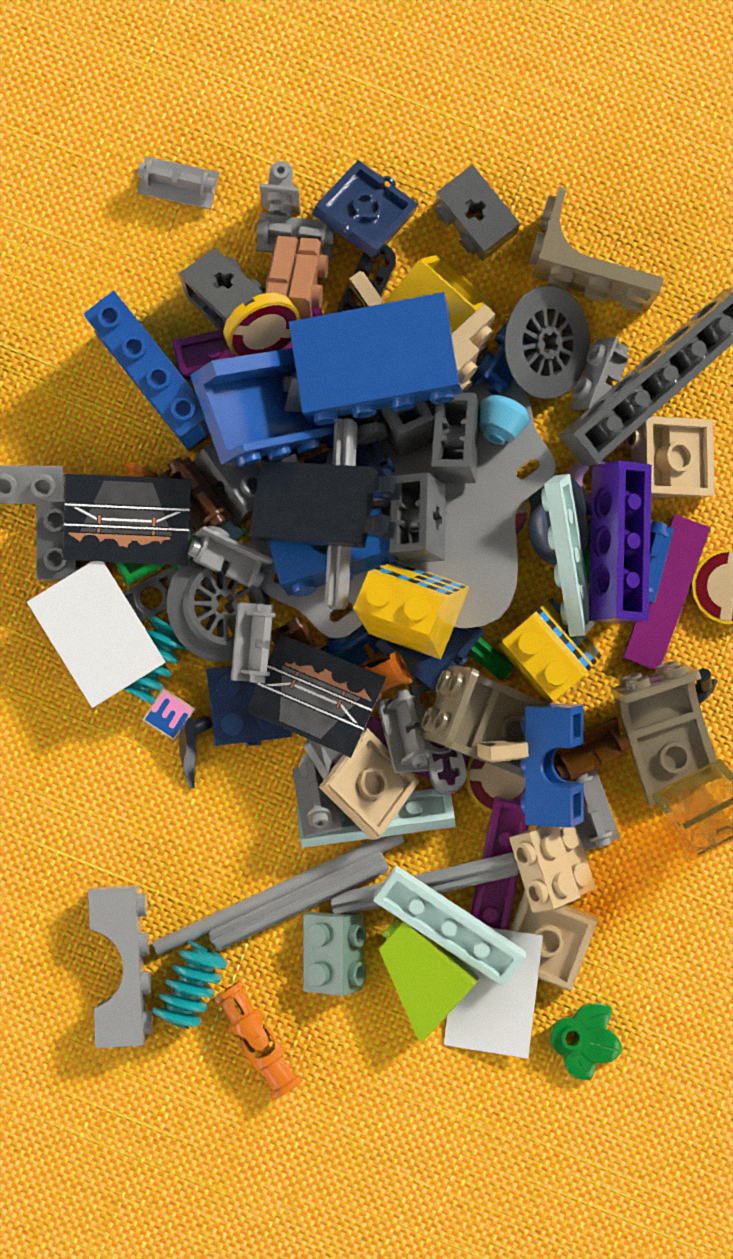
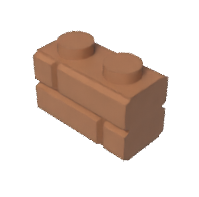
M278 236L275 240L264 294L278 293L287 296L299 312L300 320L313 317L314 308H321L323 286L319 285L320 278L326 279L328 276L329 258L328 255L322 254L321 241L315 238H300V240H297L296 237Z

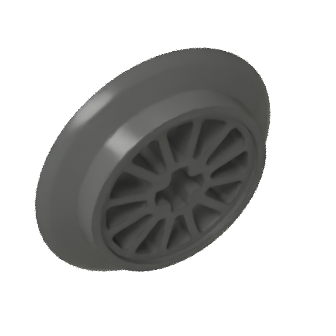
M541 286L525 294L516 304L510 315L505 334V353L508 367L518 385L534 397L551 399L568 392L580 379L587 364L586 357L590 349L588 322L582 307L569 292L555 286ZM523 337L527 340V342L524 343V344H523Z
M193 557L188 559L187 565L179 567L170 582L167 594V613L170 625L179 641L193 654L210 661L233 660L239 598L247 594L249 603L270 605L269 596L260 586L256 587L254 585L251 587L243 585V590L235 594L234 592L239 582L231 579L227 586V577L225 576L230 564L229 562L224 560L221 570L216 572L194 562ZM214 572L217 574V584L212 577ZM202 580L204 581L208 590L200 585V582ZM195 592L203 597L204 601H195ZM225 598L227 602L224 607L227 612L218 613L216 608L219 603L216 599ZM194 607H203L204 612L196 616ZM209 617V621L204 628L200 622ZM216 625H217V636H215V635L212 634V632H213V630H214V628H215ZM228 627L232 633L230 638L228 637Z

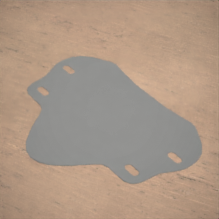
M475 372L470 380L473 382L479 373ZM513 380L507 392L501 393L500 396L511 398L525 407L530 423L513 441H505L503 445L495 444L483 437L484 432L480 429L476 483H444L446 485V509L450 512L445 516L444 561L408 564L398 558V562L469 586L470 589L454 626L457 628L485 626L498 620L510 606L517 586L518 573L515 527L516 511L522 502L542 488L544 483L553 477L556 469L555 459L551 451L535 429L529 398L515 380ZM484 381L475 387L471 385L465 392L476 393L479 405L483 399L492 395L486 389L488 384ZM431 400L424 401L435 418L436 404L431 403ZM387 438L379 441L385 457L390 456L396 470L393 472L394 476L429 473L435 477L431 468L433 439L431 443L400 457L397 456ZM532 459L539 461V468L528 477L519 479L516 476L517 470ZM391 508L384 510V515L390 517ZM251 538V544L262 548L264 555L273 559L269 542L272 541H258ZM314 545L317 552L327 554V545ZM274 560L271 564L259 570L264 573V578L260 584L261 589L268 596L298 609L325 636L330 638L346 637L363 625L354 609L338 622L330 620L329 616L335 609H330L325 605L326 585L316 587V591L307 596H288L281 585L274 582V576L277 573ZM368 571L354 575L353 579L349 581L348 602L352 603L353 607Z

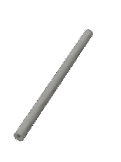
M400 834L372 840L152 942L157 955L160 956L188 943L187 940L197 939L209 933L211 929L375 852L383 853L405 843L404 839Z

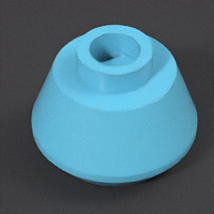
M491 395L480 403L479 427L484 432L483 437L492 443L503 445L505 441H513L530 423L525 407L510 398Z

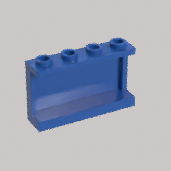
M114 290L84 313L85 318L94 328L96 336L189 452L211 435L195 391Z
M441 292L290 321L289 327L302 413L309 422L314 421L316 425H327L337 422L340 416L353 414L355 418H365L375 415L377 409L392 407L394 411L408 410L415 407V402L431 400V403L434 404L446 403L454 400V395L462 394L449 320V306L445 293Z
M293 348L213 360L190 375L221 465L238 462L239 467H244L260 461L262 456L267 455L269 461H273L290 455L292 453L291 450L297 449L299 455L319 449L321 447L320 444L325 443L328 449L333 448L335 423L316 425L314 421L309 422L302 412L284 410L288 392L283 391L282 381L284 376L296 373Z

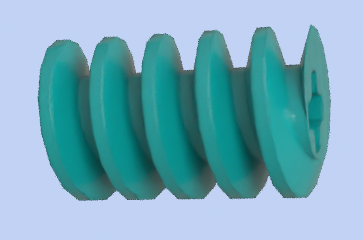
M149 615L148 621L154 627V630H145L165 662L177 664L180 659L173 652V649L186 650V647L179 641L171 625L156 616ZM164 663L124 689L144 701L154 704L156 699L149 690H162L164 685L157 676L170 677L172 672Z
M187 940L193 947V950L179 951V955L187 962L186 965L173 964L172 969L180 976L179 980L166 979L165 981L173 990L172 994L160 993L158 996L166 1004V1007H153L151 1011L159 1018L177 1027L190 1029L188 1026H199L201 1023V1018L195 1012H205L208 1008L207 1003L201 997L211 998L214 996L215 991L208 983H219L222 979L221 975L214 968L225 969L228 966V962L216 951Z

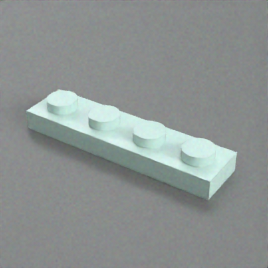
M570 474L556 475L544 483L545 488L542 489L541 499L544 510L546 512L549 511L551 526L548 528V542L550 548L556 552L557 564L554 568V578L557 587L562 588L564 600L560 608L561 619L564 625H568L569 637L585 636L594 626V622L589 621V589Z
M435 788L413 791L381 837L456 827L451 794L441 793ZM297 807L301 848L370 838L340 808L339 814L342 830L304 837L299 807Z
M397 865L374 894L373 901L502 987L526 957L525 950Z

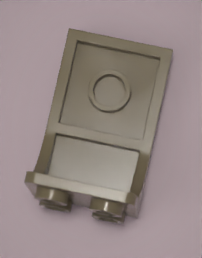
M559 186L556 196L548 195L539 228L544 229L545 233L538 231L528 264L535 266L532 278L546 281L547 286L559 287L565 291H568L569 288L581 291L585 298L593 301L604 302L606 298L620 302L619 306L628 311L641 312L642 309L649 310L660 293L664 278L589 257L575 250L567 242L561 230L560 212L567 188Z
M678 660L656 666V673L642 677L641 673L624 676L619 679L620 685L611 687L625 735L631 744L630 751L645 798L650 807L724 782L696 693L695 681L701 679L699 670L684 663L679 665Z
M449 664L448 669L443 670L436 684L438 695L434 706L429 707L422 721V729H424L423 738L525 778L521 771V759L494 763L480 759L477 756V743L516 739L525 742V736L521 732V717L525 712V706L548 702L479 675L478 670Z

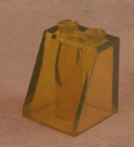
M721 759L651 794L685 861H694L733 840V772Z

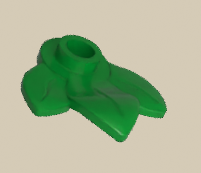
M602 1003L584 1004L575 1012L573 1017H563L557 1020L550 1029L549 1040L552 1048L563 1056L566 1070L578 1079L591 1080L595 1071V1063L612 1062L623 1051L619 1038L612 1031L606 1029L613 1011L610 1006ZM573 1031L575 1034L574 1039L570 1044H567L565 1041L568 1032Z

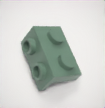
M320 912L304 913V992L345 996L363 989L366 977V968L363 964V944L366 939L363 913L346 915Z

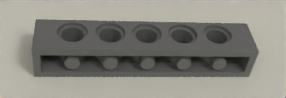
M733 287L722 290L594 403L590 409L585 411L558 435L581 465L598 464L733 344Z

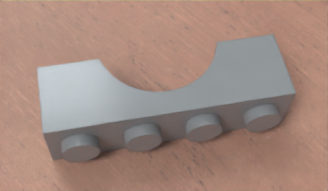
M140 884L93 887L88 890L90 930L99 932L109 938L119 950L123 961V977L118 990L112 997L99 1003L94 1008L95 1047L143 1046L147 1041V1035L153 1034L152 1011H146L145 995H151L150 971L144 972L143 956H149L148 932H142L141 917H147L146 893H140Z

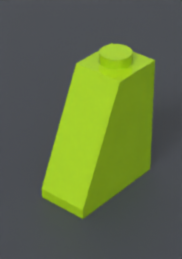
M396 918L381 934L386 941L379 948V951L416 1037L423 1042L475 986L479 977L454 954L406 922H401Z

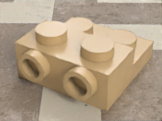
M485 304L452 333L462 393H465L473 382L470 378L478 368L475 363L486 352L488 347L485 343L493 334L491 326L496 314Z
M651 416L624 440L625 446L631 449V462L652 465L651 498H669L673 496L708 498L715 496L713 420Z
M538 826L509 837L533 913L558 908L596 889L577 826L571 828Z

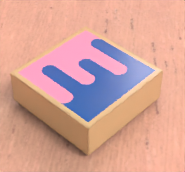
M163 688L142 721L173 741H176L180 735L182 725L187 718L192 717L196 708Z

